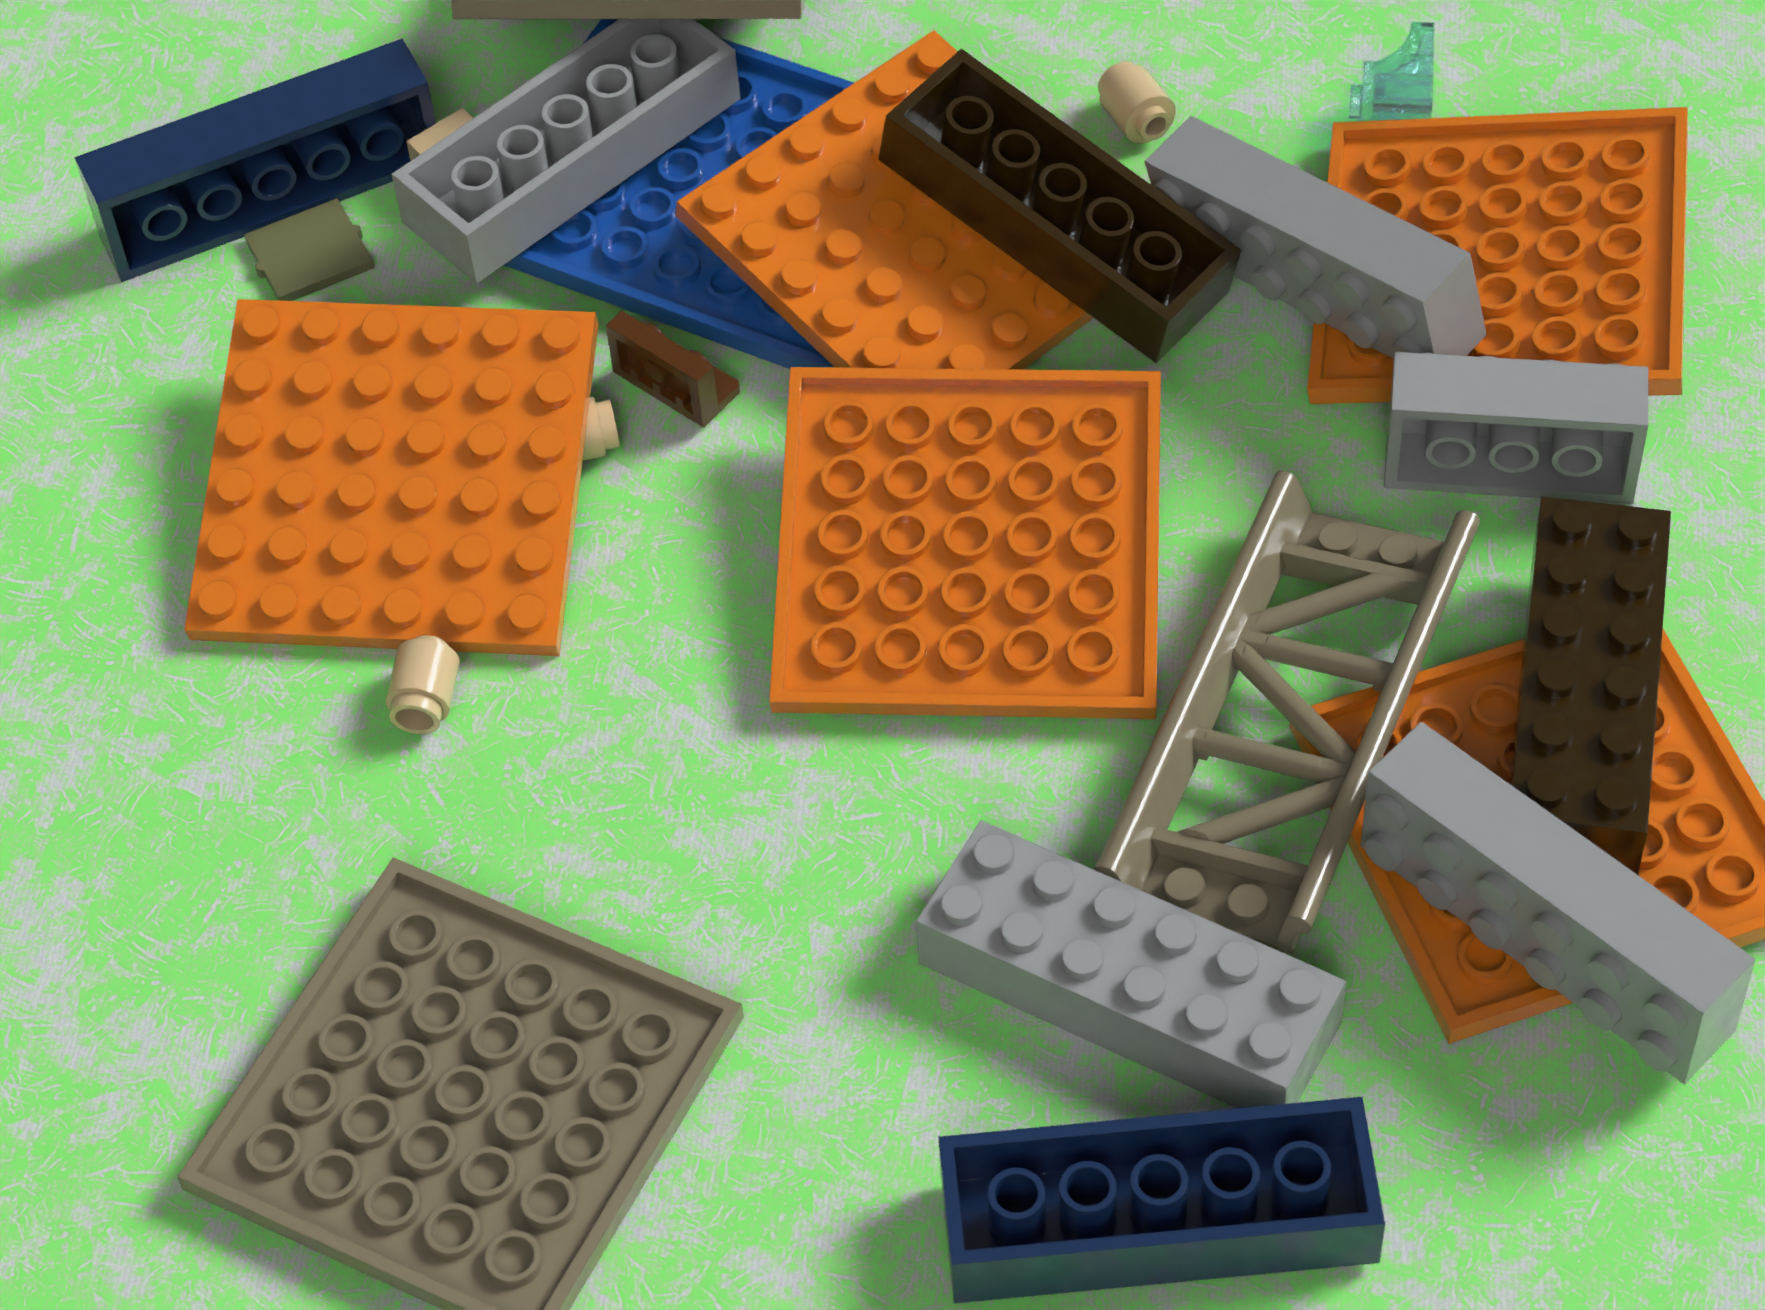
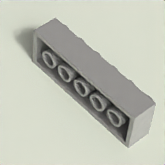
M695 19L617 20L392 173L402 223L476 284L740 100L735 49Z
M1190 116L1144 161L1152 186L1242 250L1235 270V277L1254 286L1266 298L1270 300L1279 299L1299 309L1310 321L1316 324L1325 323L1345 333L1358 346L1362 348L1372 347L1393 359L1395 352H1429L1433 354L1467 356L1487 335L1471 253L1193 116Z
M1422 721L1368 772L1361 847L1366 850L1371 860L1386 871L1394 870L1417 887L1422 897L1433 907L1440 910L1447 909L1471 927L1475 936L1483 944L1492 949H1501L1525 967L1530 977L1540 986L1550 990L1555 989L1580 1007L1584 1016L1593 1025L1602 1030H1611L1636 1049L1642 1060L1650 1067L1660 1072L1667 1071L1685 1085L1736 1031L1756 960L1754 957Z
M982 820L977 824L916 920L919 964L1235 1108L1298 1103L1342 1023L1346 980Z

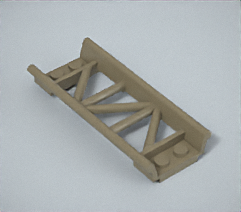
M1278 471L1274 475L1094 870L1280 952L1293 955L1301 934L1310 932L1365 801L1368 772L1383 758L1480 524L1479 517L1468 510L1458 511L1445 541L1312 513L1311 506L1295 475L1287 471ZM1282 574L1334 586L1266 609ZM1381 597L1417 605L1393 663L1271 635ZM1266 660L1372 684L1374 691L1381 692L1357 750L1355 751ZM1238 671L1270 701L1323 757L1212 730ZM1212 756L1318 783L1177 832L1167 830L1199 759L1207 761L1208 757ZM1332 807L1309 865L1224 844Z

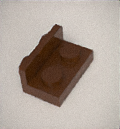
M622 310L606 324L613 372L704 428L740 393L738 380L711 365L701 353L695 350L688 351L665 337L655 325L648 322L642 323Z

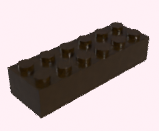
M962 48L886 115L879 161L1153 362L1157 363L1229 293L1242 251L1239 247Z
M1541 496L1533 545L1510 785L1638 875L1648 833L1671 511Z

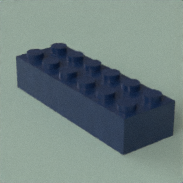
M402 38L74 158L99 237L121 282L243 238L246 233L336 198L340 202L393 182L392 173L410 162L406 141L436 124L428 82Z
M1363 1097L938 1137L954 1304L1380 1263L1385 1220Z

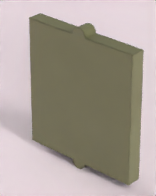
M338 198L244 234L245 241L257 262L255 268L258 277L266 278L279 301H293L375 268L373 259L361 240L363 237L361 227L359 225H352Z

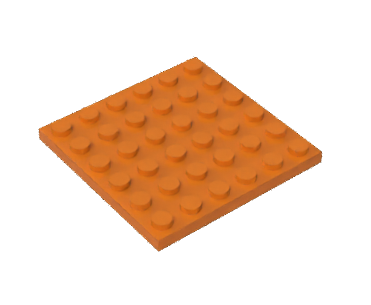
M935 30L676 202L675 216L836 368L1023 370L1093 319L1091 315L878 160L886 115L958 52Z
M1688 107L1333 122L1327 183L1471 253L1487 335L1467 356L1648 367V396L1682 395ZM1313 323L1307 385L1310 404L1390 402L1394 359L1372 347L1362 348L1358 346L1345 333L1325 323Z
M237 299L184 631L190 640L398 649L399 645L407 640L422 635H430L444 640L455 652L560 656L599 325L596 312Z
M790 367L769 699L771 713L1156 719L1161 371Z
M1663 629L1648 833L1638 876L1741 948L1765 940V801ZM1524 639L1418 672L1383 757L1422 721L1510 784ZM1372 686L1311 705V707L1356 751L1381 692L1374 691ZM1290 723L1289 727L1301 751L1323 757ZM1364 801L1347 843L1448 1044L1573 1003L1557 990H1550L1540 986L1530 977L1523 965L1501 949H1492L1483 944L1475 936L1470 926L1447 909L1440 910L1430 905L1422 897L1417 887L1394 870L1386 871L1376 865L1368 856L1366 850L1361 847L1365 809Z

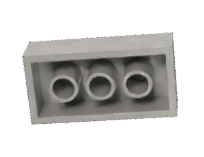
M1395 352L1386 431L1384 488L1541 498L1543 496L1581 501L1633 504L1648 430V367L1626 366L1616 363L1593 364L1560 362L1557 360L1496 358L1493 356L1443 355L1429 352Z

